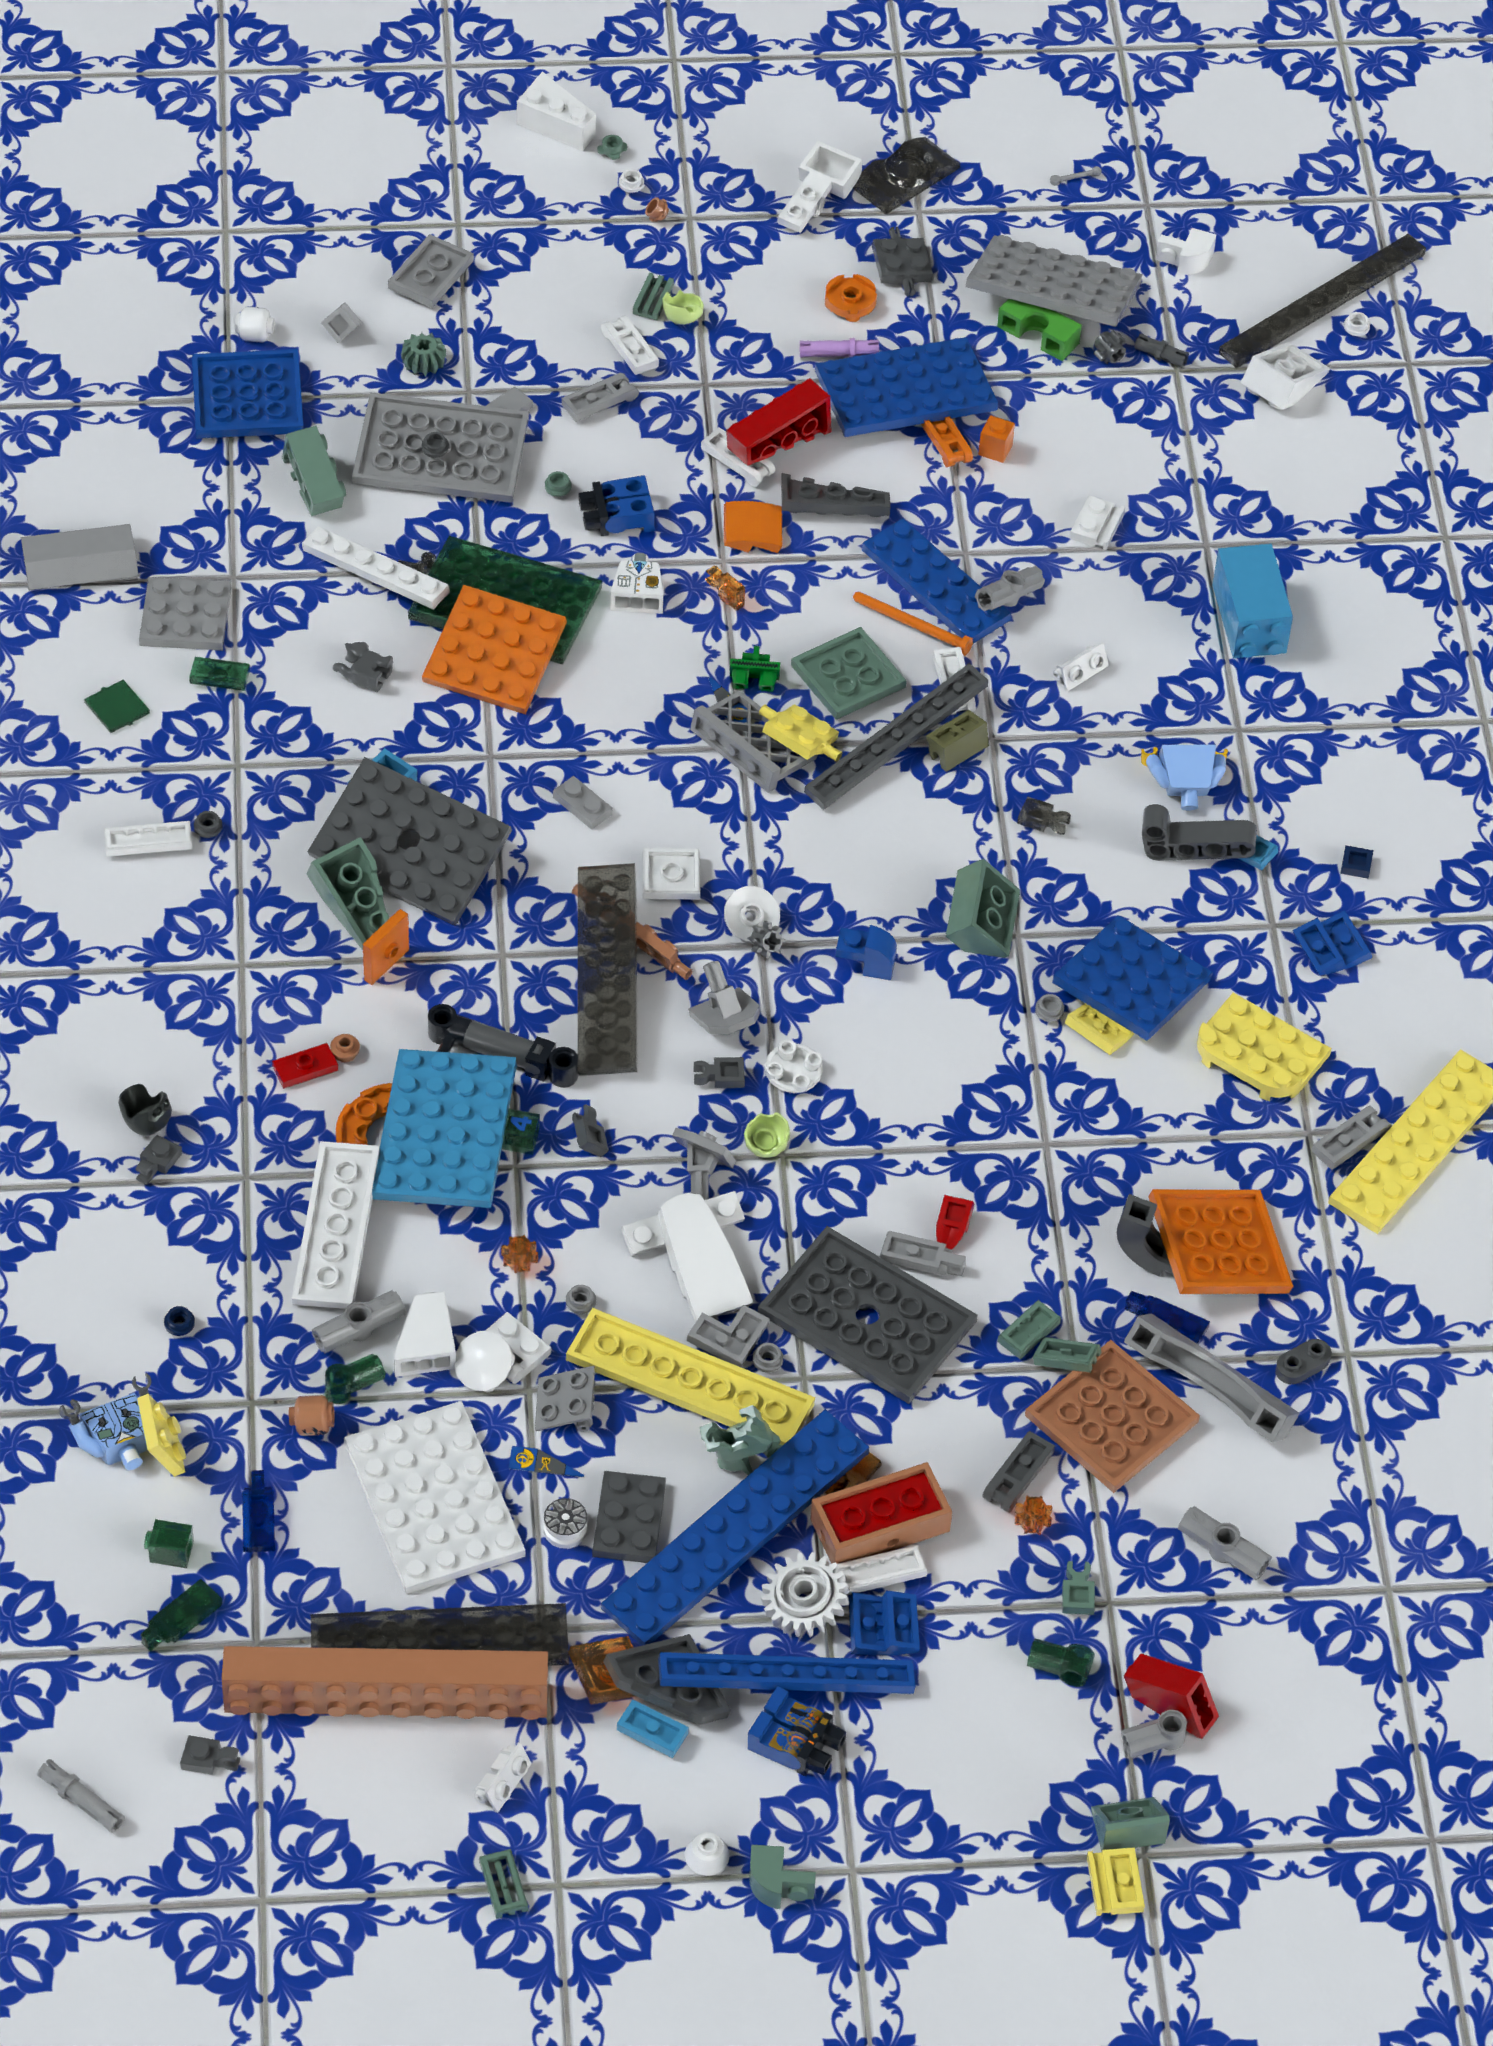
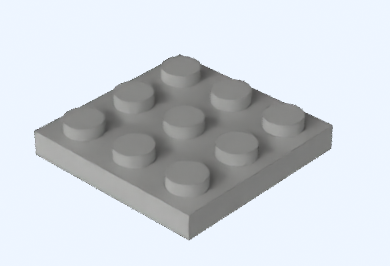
M148 577L139 636L140 646L223 651L231 595V581Z

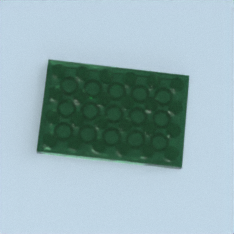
M449 536L428 576L448 584L450 593L434 610L414 601L408 611V619L443 629L463 585H467L565 616L567 623L550 659L552 662L563 665L602 589V580Z

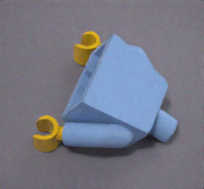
M1162 745L1159 757L1157 747H1153V753H1146L1144 749H1141V763L1149 768L1160 787L1166 789L1168 796H1181L1182 810L1191 811L1198 809V796H1207L1209 790L1218 785L1226 772L1228 749H1224L1223 753L1216 752V745Z

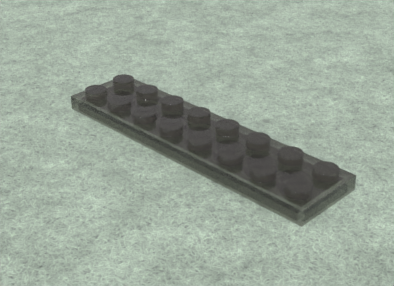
M635 863L578 867L579 1076L638 1072L637 883Z
M566 1603L310 1614L311 1648L548 1651V1666L569 1665Z

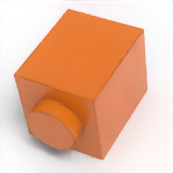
M990 415L980 433L978 455L1003 463L1013 446L1015 423Z

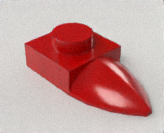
M944 1195L936 1224L937 1242L946 1244V1248L951 1250L959 1243L964 1232L968 1231L975 1205L973 1201Z

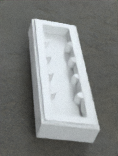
M190 821L104 828L106 857L193 849Z
M918 1544L837 1564L839 1572H844L845 1583L848 1584L849 1593L845 1595L927 1576V1568Z

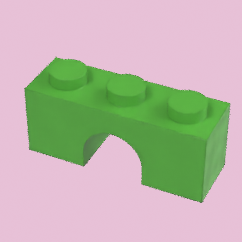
M1008 299L999 308L998 328L1017 338L1031 330L1042 332L1041 350L1061 361L1080 344L1082 325L1054 310L1013 299Z

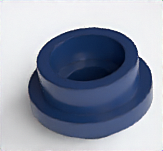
M176 1306L171 1308L166 1314L164 1326L170 1334L183 1336L193 1330L195 1318L187 1308Z

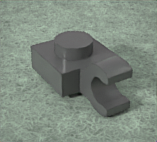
M585 1104L583 1106L584 1116L576 1112L572 1115L577 1134V1143L582 1150L602 1157L609 1151L604 1127L597 1125L595 1108Z
M156 1135L140 1154V1162L136 1167V1171L140 1172V1174L136 1177V1180L147 1185L157 1171L166 1174L182 1155V1147Z
M188 1735L180 1761L181 1770L213 1775L215 1767L237 1771L240 1763V1757H237L239 1749L229 1746L221 1748L220 1740Z

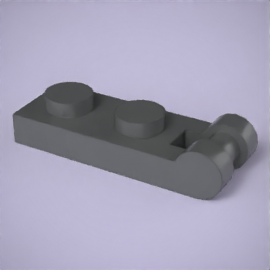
M1028 1431L988 1483L982 1497L990 1502L993 1500L998 1502L1003 1510L1010 1513L1018 1499L1053 1455L1055 1445ZM1004 1485L1010 1488V1491L1005 1493L1000 1488Z

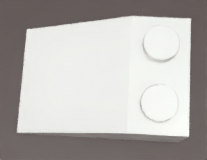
M1286 342L1254 355L1240 383L1246 386L1250 393L1262 396L1268 400L1272 407L1284 410L1295 405L1329 373L1330 368L1291 343Z

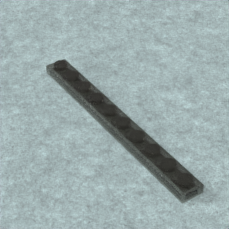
M1406 234L1224 343L1219 348V354L1237 369L1250 361L1254 355L1270 349L1423 257L1426 247L1410 234Z

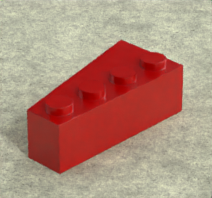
M811 378L795 385L793 389L780 397L774 398L772 402L759 410L753 411L749 416L726 429L727 448L749 466L774 456L776 450L780 448L786 451L793 448L795 442L800 440L809 442L814 440L815 434L820 432L823 435L831 433L830 395Z

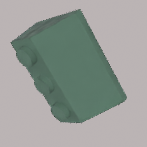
M985 859L957 870L946 937L964 952L1001 958L1008 957L1020 889Z

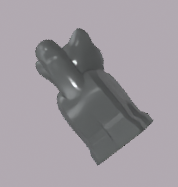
M366 642L346 643L347 656L345 660L354 664L349 668L343 663H335L333 670L341 673L357 686L366 687L374 692H378L383 686V683L379 681L381 676L388 679L392 673L393 657L390 655L383 657L376 652L369 651V646Z

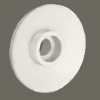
M745 886L734 891L727 899L724 907V919L728 929L735 937L752 943L747 939L754 931L752 926L763 927L764 921L771 922L772 927L778 926L780 922V909L775 898L765 889L757 886ZM746 912H750L753 915V921H748L745 918Z

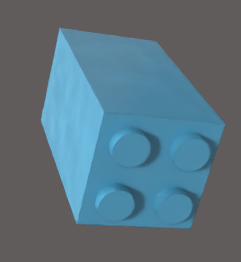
M1272 543L1218 548L1212 586L1232 657L1249 658L1287 653L1293 615Z

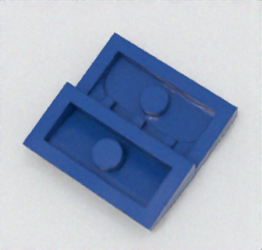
M1345 910L1322 922L1317 917L1292 930L1318 975L1331 974L1351 968L1372 958L1371 951Z
M886 1590L883 1596L852 1592L848 1598L851 1654L883 1656L919 1652L916 1594Z

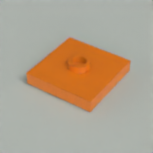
M398 910L363 943L364 981L371 985L409 951L408 913Z

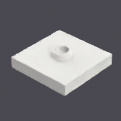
M643 848V899L700 900V849Z

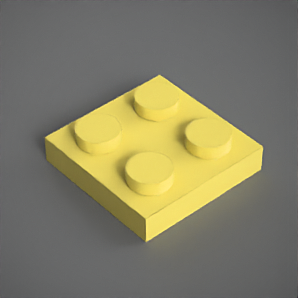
M149 1394L137 1398L147 1450L174 1477L185 1473L183 1460L186 1459V1453L179 1442L178 1434L181 1433V1429L176 1417L170 1416L161 1402L157 1403Z

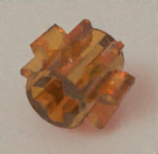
M525 1235L514 1238L510 1236L508 1246H501L503 1266H509L514 1270V1273L529 1272L531 1262L538 1263L536 1241L530 1242Z
M1026 1495L1023 1504L1016 1503L1015 1513L1017 1515H1015L1014 1524L1021 1525L1024 1534L1037 1533L1041 1535L1043 1526L1051 1527L1052 1517L1050 1515L1052 1513V1505H1046L1042 1496L1038 1498Z

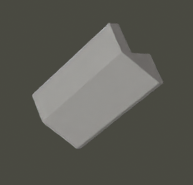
M130 524L21 537L29 591L139 577Z

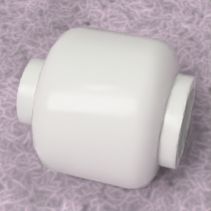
M245 307L241 313H237L235 332L240 335L242 340L265 342L269 334H274L275 318H271L266 308Z

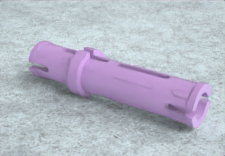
M855 338L843 341L800 340V357H853L879 352V340H855Z

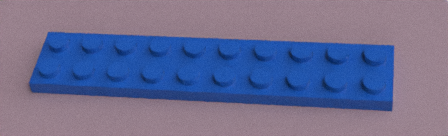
M824 1409L601 1603V1609L641 1646L653 1643L811 1505L812 1499L820 1497L869 1454V1446Z

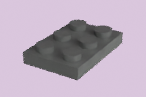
M604 1471L592 1557L648 1563L656 1556L666 1477Z

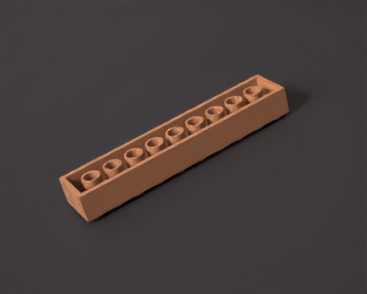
M224 1646L222 1665L224 1713H233L235 1715L264 1713L270 1716H276L280 1713L297 1714L300 1716L329 1714L334 1717H341L345 1714L362 1715L364 1717L393 1715L398 1718L408 1716H426L429 1718L458 1716L463 1719L473 1717H491L493 1719L523 1717L527 1720L547 1718L548 1651Z

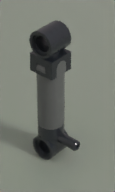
M447 1004L435 1005L428 1012V1036L432 1042L440 1044L436 1052H450L453 1045L456 1044L485 1055L516 1057L517 1066L525 1069L526 1076L544 1082L549 1074L550 1081L557 1087H570L578 1079L579 1058L576 1051L570 1047L556 1048V1042L539 1036L536 1037L535 1041L458 1015L455 1009Z

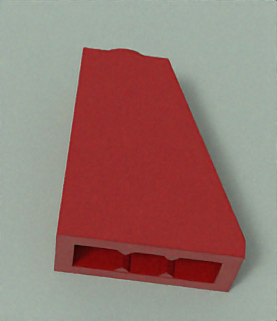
M1140 1653L1124 1674V1679L1132 1698L1160 1715L1167 1710L1181 1712L1187 1721L1186 1731L1197 1738L1203 1739L1219 1717L1203 1673Z

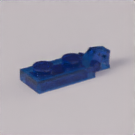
M1131 1291L1126 1299L1125 1310L1135 1314L1136 1318L1152 1313L1198 1345L1210 1325V1321L1157 1297L1154 1298L1150 1295L1146 1297Z
M264 1470L251 1471L252 1488H244V1491H242L243 1552L275 1551L274 1490H272V1487H265Z

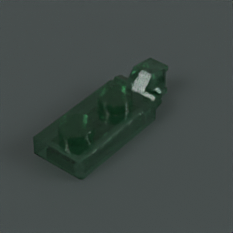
M202 1579L198 1580L153 1616L148 1622L149 1627L141 1633V1643L149 1651H152L163 1641L166 1643L171 1641L176 1643L221 1607L222 1598Z

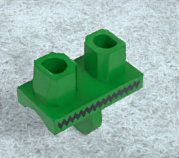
M754 645L753 653L743 652L742 659L730 658V676H732L733 688L748 689L749 678H759V690L773 692L776 680L780 679V662H770L769 654H759L760 646Z

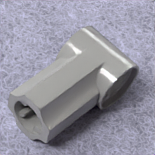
M1167 1710L1159 1716V1719L1122 1730L1121 1736L1127 1755L1134 1758L1163 1748L1170 1751L1179 1749L1185 1741L1187 1726L1185 1716L1177 1710ZM1175 1728L1178 1731L1172 1733L1166 1731L1165 1729Z

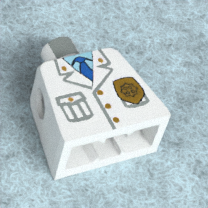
M636 553L633 555L632 561L623 560L619 563L611 588V611L663 614V586L660 567L657 562H648L649 558L646 554Z

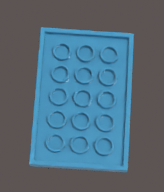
M399 1049L380 1143V1154L372 1189V1199L491 1208L517 1067L516 1057Z

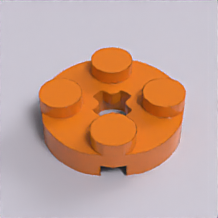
M853 274V278H844V275H839L831 279L826 286L825 307L834 314L845 317L849 322L858 321L860 317L872 312L876 306V287L871 280L862 275ZM856 295V297H854V298H849V297H847V296Z

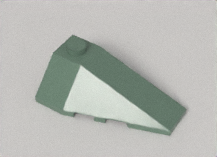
M360 837L312 861L307 871V876L325 904L363 950V943L389 919V915L386 912L383 901L384 894L378 880L376 861Z

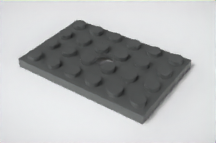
M364 757L307 852L309 856L318 859L361 837L376 861L379 884L384 892L456 926L508 839L512 829L511 826ZM409 830L416 831L420 835V841L416 847L412 846L403 849L399 846L398 841L402 833Z
M826 1226L758 1306V1313L770 1318L771 1322L910 1404L974 1326L978 1316L976 1313ZM873 1308L878 1312L879 1319L872 1324L861 1323L856 1318L858 1310L865 1311Z

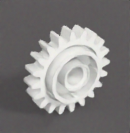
M801 1552L798 1553L796 1562H793L788 1556L785 1557L787 1565L783 1567L776 1563L774 1566L777 1574L767 1573V1580L770 1584H762V1590L765 1595L761 1597L763 1606H766L764 1608L766 1616L772 1617L771 1620L774 1627L781 1625L785 1634L791 1628H794L796 1637H799L802 1630L806 1629L809 1637H812L813 1629L816 1627L820 1632L825 1633L824 1623L827 1622L835 1626L834 1615L844 1616L842 1606L849 1605L848 1597L845 1595L849 1593L848 1584L845 1583L844 1572H839L836 1562L829 1565L827 1556H823L817 1562L814 1552L810 1554L808 1560H804ZM804 1592H811L807 1597H799Z

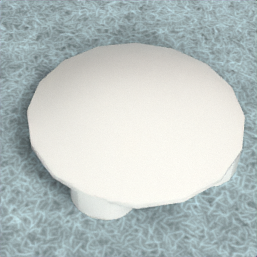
M783 1040L767 1056L764 1065L765 1073L771 1084L778 1089L789 1093H801L814 1088L820 1081L823 1072V1059L820 1053L813 1051L805 1045L794 1043L792 1040Z
M478 1331L469 1335L460 1343L456 1351L454 1367L457 1377L466 1387L475 1391L492 1392L507 1378L515 1362V1355L502 1336L492 1331Z

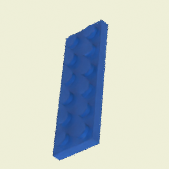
M900 519L862 543V551L959 637L963 638L967 635L973 638L974 644L1011 620V613L1004 606L993 610L989 609L985 612L979 608L975 594L982 587L905 519Z

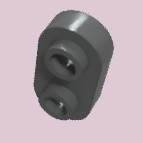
M1310 1339L1282 1354L1277 1360L1275 1369L1278 1379L1286 1384H1297L1322 1371L1330 1363L1331 1348L1323 1340ZM1289 1363H1293V1364H1295L1296 1366H1295V1367H1292V1366H1289L1288 1364H1289Z

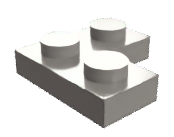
M743 1305L730 1326H727L702 1312L688 1333L686 1341L721 1360L742 1367L769 1325L770 1318Z

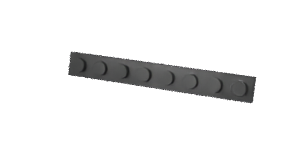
M970 663L808 783L805 786L804 793L821 809H826L987 688L989 680Z

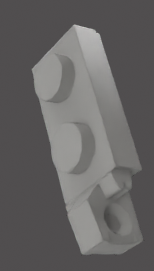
M893 1231L887 1232L880 1253V1257L891 1264L937 1275H946L947 1273L962 1276L966 1265V1256L952 1253L953 1250L946 1248L944 1243Z

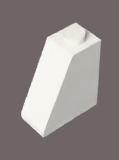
M445 1291L425 1292L420 1295H414L394 1353L395 1377L455 1369L456 1350Z

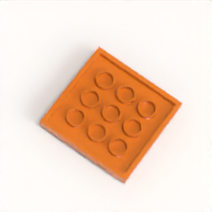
M463 585L423 672L422 681L526 715L567 623L566 617Z
M1152 1189L1148 1196L1149 1201L1157 1204L1154 1216L1180 1294L1290 1293L1293 1284L1261 1190Z

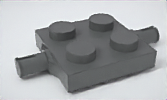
M891 227L889 229L891 239H873L872 250L881 283L902 284L905 295L909 296L910 293V296H913L916 293L913 284L932 282L933 277L924 238H901L900 229L898 227L895 229Z

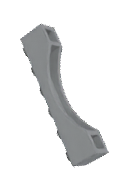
M1152 1313L1138 1316L1124 1340V1343L1148 1359L1178 1372L1212 1393L1230 1407L1247 1426L1271 1442L1285 1439L1300 1414Z

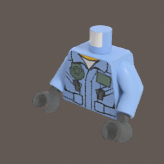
M145 1373L147 1379L146 1387H139L136 1384V1376L132 1379L133 1388L139 1391V1397L149 1394L148 1388L151 1385V1377L147 1373ZM135 1393L80 1413V1419L77 1416L81 1408L78 1401L70 1400L74 1408L73 1414H68L64 1405L60 1406L59 1414L62 1418L70 1421L69 1428L80 1449L96 1458L101 1457L108 1465L122 1461L127 1470H134L141 1466L143 1460L140 1453L147 1450L137 1400L139 1397H136Z

